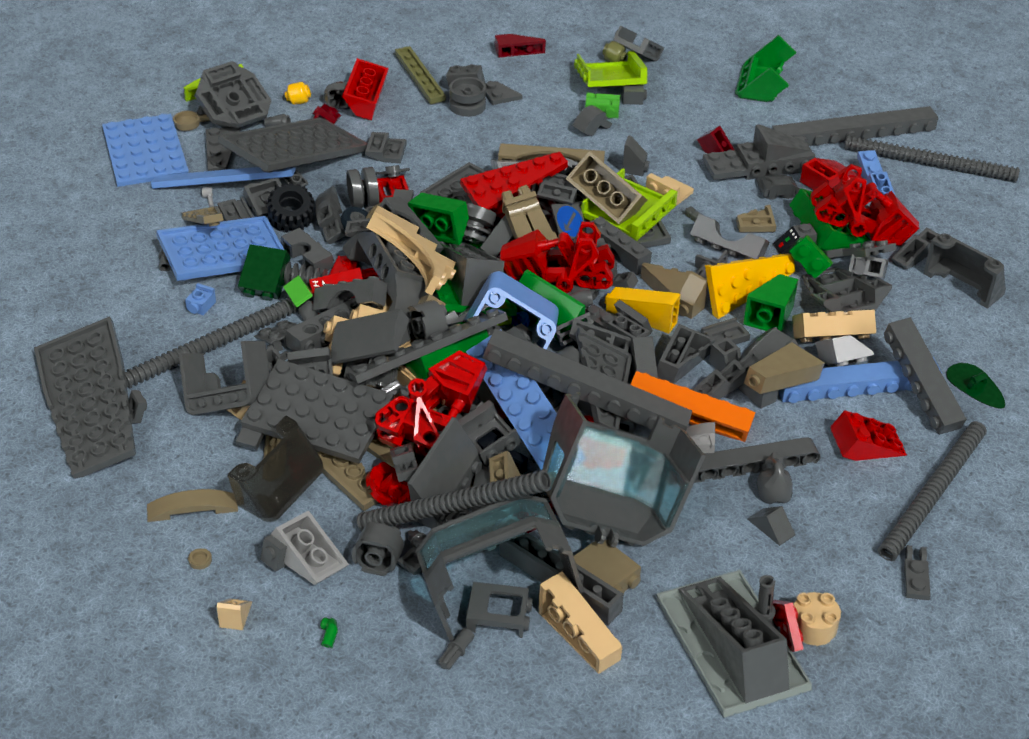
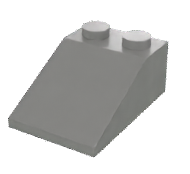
M309 510L276 527L270 534L287 546L284 564L314 585L349 565Z

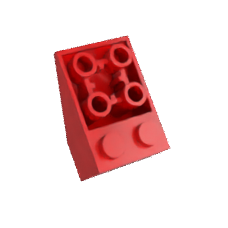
M814 158L803 164L800 182L815 190L826 181L833 188L841 182L838 172L846 166L836 160ZM850 170L847 176L855 177L857 173Z
M844 410L830 426L842 457L859 461L907 456L895 427L890 423H883L874 418H868L856 412L852 413Z

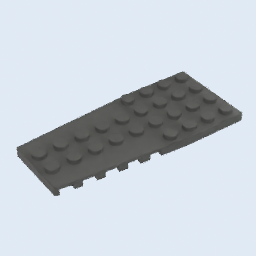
M109 316L34 347L42 389L48 407L51 410L57 434L61 439V446L66 454V461L70 466L72 477L77 479L136 455L124 362L111 317Z

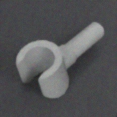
M202 187V198H208L209 207H213L212 188Z

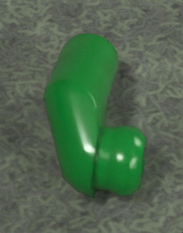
M324 617L320 627L326 631L321 646L332 649L338 633L337 621L332 617L330 619Z

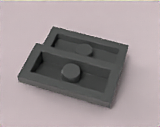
M372 132L365 155L382 162L401 164L407 145L406 139L389 138V133Z
M557 173L552 177L547 176L540 184L537 197L573 205L579 190L566 180L568 175Z

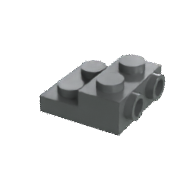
M279 178L265 179L264 181L244 186L243 196L249 208L253 209L256 217H268V196H270L272 190L275 191V187H281ZM292 206L284 207V209L291 210Z

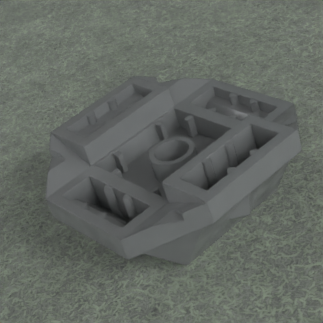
M233 61L203 70L195 94V98L211 123L218 124L222 128H239L265 119L271 104L270 97L255 74L239 67Z

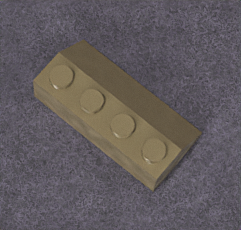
M590 151L587 152L566 178L619 225L634 216L647 201L643 195Z

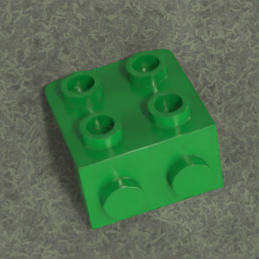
M808 235L803 239L797 240L790 249L793 259L800 262L804 266L806 273L814 278H817L833 264Z

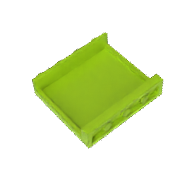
M628 51L627 61L585 63L580 54H577V59H574V68L577 69L580 78L583 79V82L588 87L647 84V67L635 51Z
M622 168L617 174L647 199L641 209L634 216L619 225L589 198H586L581 203L583 218L590 221L601 216L635 241H638L676 207L678 191L671 189L665 195H662L625 179V169Z

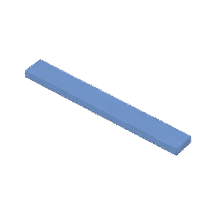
M260 167L159 175L153 178L151 186L153 189L292 177L296 167L273 170L272 172H264Z

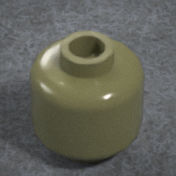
M615 41L607 43L602 53L604 59L609 62L625 61L628 55L626 47Z

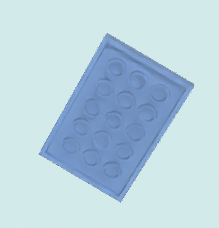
M171 114L146 116L139 119H127L125 121L102 124L117 187L151 182L155 176L189 173Z
M266 216L223 221L216 226L200 224L157 230V239L177 281L242 272L250 244L284 250Z

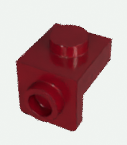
M326 104L321 107L318 106L313 112L314 118L322 116L333 124L341 117L336 108L329 107Z

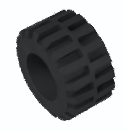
M289 183V185L281 184V187H275V191L272 190L270 196H268L267 216L269 222H271L273 227H277V230H284L286 233L289 230L293 231L298 228L304 230V227H309L314 216V198L311 192H307V188H301V185H293V183ZM293 206V207H296V208H298V209H297V210H286V209H284V207Z

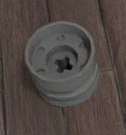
M466 203L469 220L462 241L483 245L487 239L483 236L491 234L488 230L484 229V226L492 227L497 214L484 207Z

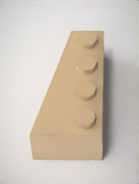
M875 310L836 311L827 314L825 312L801 313L792 316L794 338L800 339L801 343L813 342L812 338H820L821 341L831 339L832 337L858 335V339L870 338V334H876Z

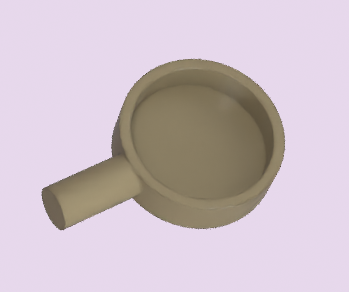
M181 111L173 117L175 128L182 131L193 130L199 126L200 122L210 121L207 115H198L193 111Z

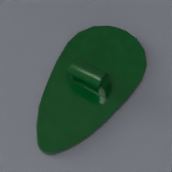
M957 363L948 368L946 372L947 379L960 391L988 406L998 409L1005 407V400L1001 391L982 369L968 363Z

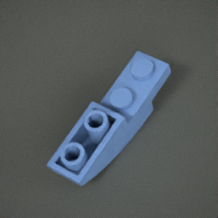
M858 151L857 158L860 167H862L861 176L867 180V184L875 183L883 195L890 191L894 193L888 174L883 172L876 151Z

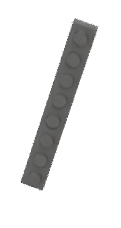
M493 308L487 310L483 316L469 318L468 322L464 324H454L445 332H435L430 335L431 338L416 340L411 343L412 346L407 348L401 347L393 354L378 356L373 359L374 362L355 366V370L349 372L351 380L359 384L508 320L507 314L502 310Z

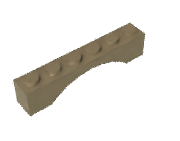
M500 143L498 160L527 161L536 157L561 152L565 159L568 158L580 162L587 152L590 151L604 162L605 151Z

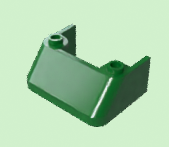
M780 35L776 36L744 62L735 94L742 99L762 102L773 101L780 92L789 86L779 74L783 71L784 63L794 56L796 51Z

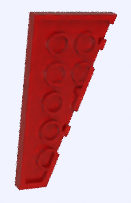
M556 152L461 178L460 185L474 205L489 210L492 208L497 209L500 207V203H502L501 195L503 192L510 190L514 197L519 196L518 188L527 185L531 189V185L542 183L545 177H552L568 168V161L561 152Z

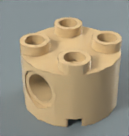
M800 593L794 606L798 612L797 623L803 634V642L815 646L829 643L837 634L841 618V610L835 601V597L830 593Z

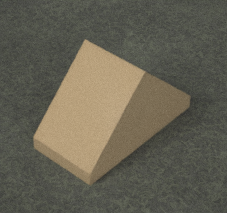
M226 599L217 602L220 628L243 630L252 601Z

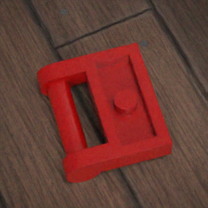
M404 175L377 179L379 203L383 201L384 197H393L395 189L409 190ZM388 186L389 196L385 195L383 187Z

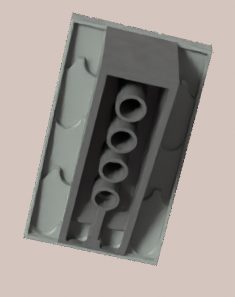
M741 570L657 593V601L724 718L812 690L809 678L787 645V639L778 631L775 624L773 627L754 609L756 604H758V597Z

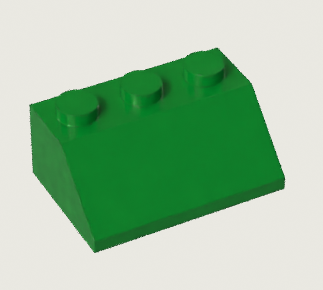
M421 192L408 202L411 210L438 241L456 245L461 244L469 220L466 201Z

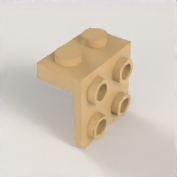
M650 173L646 178V188L665 195L671 189L678 191L676 206L694 192L692 187L669 176L660 178Z

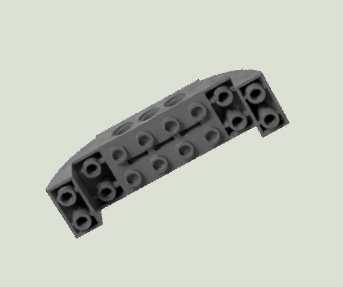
M359 232L351 237L343 246V250L349 260L354 262L361 261L373 266L380 280L387 283V292L393 301L388 311L401 309L406 315L410 310L407 309L409 306L418 304L421 297L428 295L425 292L424 278L415 264L402 251L375 232Z

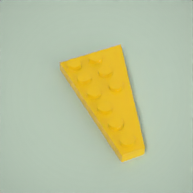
M786 253L772 255V257H759V259L731 261V263L705 265L713 316L720 319L746 303L749 293L777 275L789 276L796 272L794 259L791 254Z

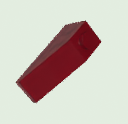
M516 34L495 35V50L498 58L545 53V39Z

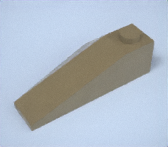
M642 264L641 278L654 291L681 294L679 314L681 316L692 319L705 308L708 288L706 278L693 271L681 272L677 268L665 269L660 265Z

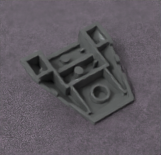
M836 267L826 269L817 278H811L813 276L808 274L802 275V279L813 299L829 312L876 311L892 289V285L882 279L869 280L867 275L863 274L861 277L853 276V272Z

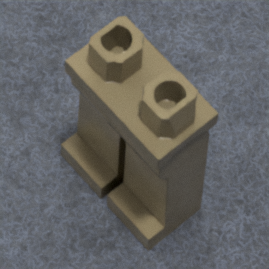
M524 185L517 190L519 196L514 197L510 190L502 193V211L506 215L514 239L537 229L548 240L558 238L556 233L552 231L540 207L535 191L531 192L529 187Z

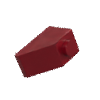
M721 126L706 132L697 139L701 148L707 154L734 150Z

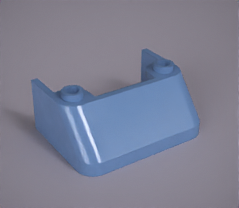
M501 271L491 273L464 321L468 322L469 318L478 316L484 304L491 308H498L507 299L539 319L536 325V334L540 338L536 344L547 349L556 333L559 315L558 307Z

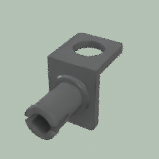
M724 250L718 261L697 254L695 256V267L699 269L696 273L706 278L705 265L727 263L728 250Z

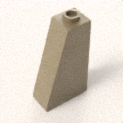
M791 342L751 365L744 384L759 394L817 381L820 378L825 363Z

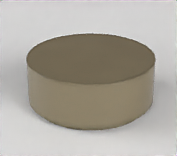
M203 548L193 550L188 556L189 565L198 570L207 568L212 562L211 553Z

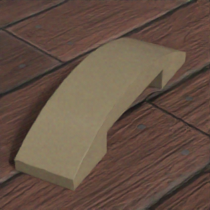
M213 489L188 490L169 494L147 504L148 522L170 520V515L215 510L216 514L238 512L237 494Z

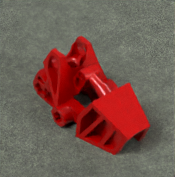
M850 164L838 172L841 182L832 188L825 181L811 193L810 198L813 206H815L814 212L817 219L838 227L845 226L848 223L851 233L855 237H861L868 232L872 241L888 240V243H896V245L901 246L919 230V222L892 191L883 195L875 183L867 184V180L861 178L862 167ZM856 170L857 174L855 177H848V172ZM822 196L823 199L816 201V198ZM838 214L845 215V218L841 221L835 219Z
M581 222L574 242L566 232L560 233L557 239L548 240L537 229L502 245L500 251V259L505 261L504 269L507 275L518 282L523 273L528 269L547 282H556V287L565 293L573 289L574 281L582 288L608 289L613 284L611 270L614 267L615 257L608 244L597 247V240L601 238V232L594 222ZM590 227L593 229V232L587 234L582 229ZM558 246L559 248L550 250V248ZM549 261H558L561 267H548ZM585 275L588 276L590 279L588 281H583L580 279V277Z
M459 350L429 368V378L426 381L420 378L411 380L408 385L409 399L405 396H398L376 413L375 425L379 441L395 448L401 446L404 440L407 439L415 443V456L425 458L427 455L424 451L425 447L431 449L440 436L437 430L443 431L452 417L456 418L458 413H469L487 371L485 362ZM403 402L407 404L408 408L406 410L398 411L395 408L398 403ZM441 403L443 406H448L451 410L448 415H445L433 409ZM381 417H384L386 420L381 423ZM383 432H386V433L391 434V435L388 436V435L385 434V435L383 436Z

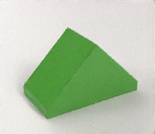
M299 275L283 286L296 307L313 296L312 290Z

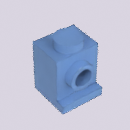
M197 283L196 289L185 299L187 310L193 314L197 313L204 316L216 303L215 289Z

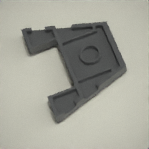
M888 240L876 241V244L875 241H865L862 245L861 243L849 244L850 247L823 250L828 258L852 256V254H854V257H869L870 255L896 251V243H888Z

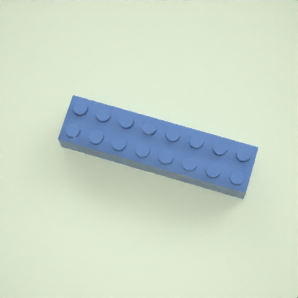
M489 336L467 350L466 353L485 362L487 367L483 378L542 470L557 413L535 380L482 359L491 338ZM559 445L556 449L550 473L558 472L565 454ZM578 445L579 450L574 453L567 470L586 459Z

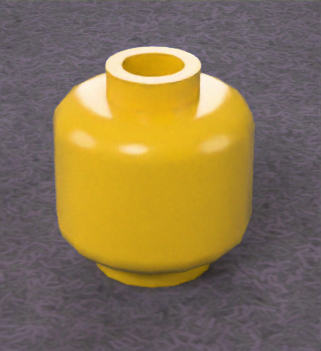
M304 82L289 84L287 91H285L286 100L290 101L293 105L307 103L311 97L308 84L305 85Z

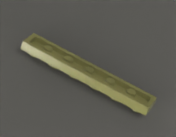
M410 46L395 49L396 57L428 102L434 104L446 101V95Z

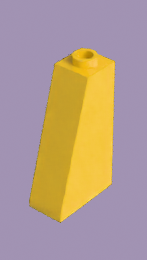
M615 287L611 293L606 295L604 303L606 304V311L616 314L617 310L614 304L620 299L646 317L651 328L669 334L678 321L681 294Z

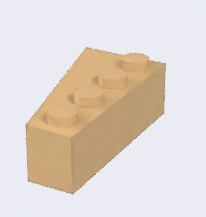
M563 571L540 584L539 614L598 674L621 660L622 645L620 641L614 637Z

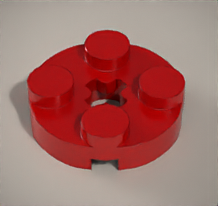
M381 462L368 472L366 485L367 487L370 485L372 490L370 494L377 502L385 506H392L393 504H398V498L380 491V483L392 472L396 474L394 467L386 462Z

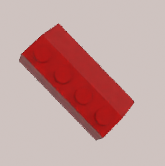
M356 59L342 96L356 116L372 120L389 68Z

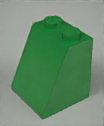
M779 274L749 293L743 325L764 331L777 327L782 332L794 307L798 279Z

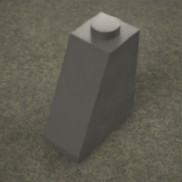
M632 337L628 353L632 355L630 365L632 380L636 371L658 378L653 337Z

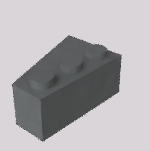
M678 324L657 366L658 379L667 380L675 384L710 355L711 344L716 339Z

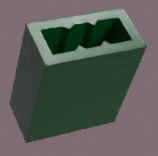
M249 245L238 288L244 296L253 298L254 295H257L269 301H272L273 298H280L284 284L285 267L291 259L287 250Z

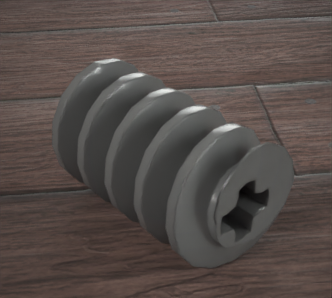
M288 262L284 271V281L287 284L299 275L311 289L309 280L327 276L328 271L324 268L323 272L320 273V268L317 267L315 272H313L312 266H309L306 271V266L302 264L299 269L298 263H295L293 268H291V262Z

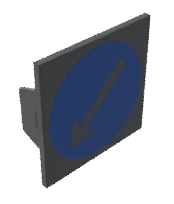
M551 204L553 215L550 218L552 231L558 232V235L566 232L571 239H575L581 222H585L580 204Z

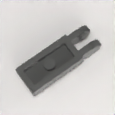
M906 545L904 561L906 598L930 600L927 548L920 547V560H913L912 546Z

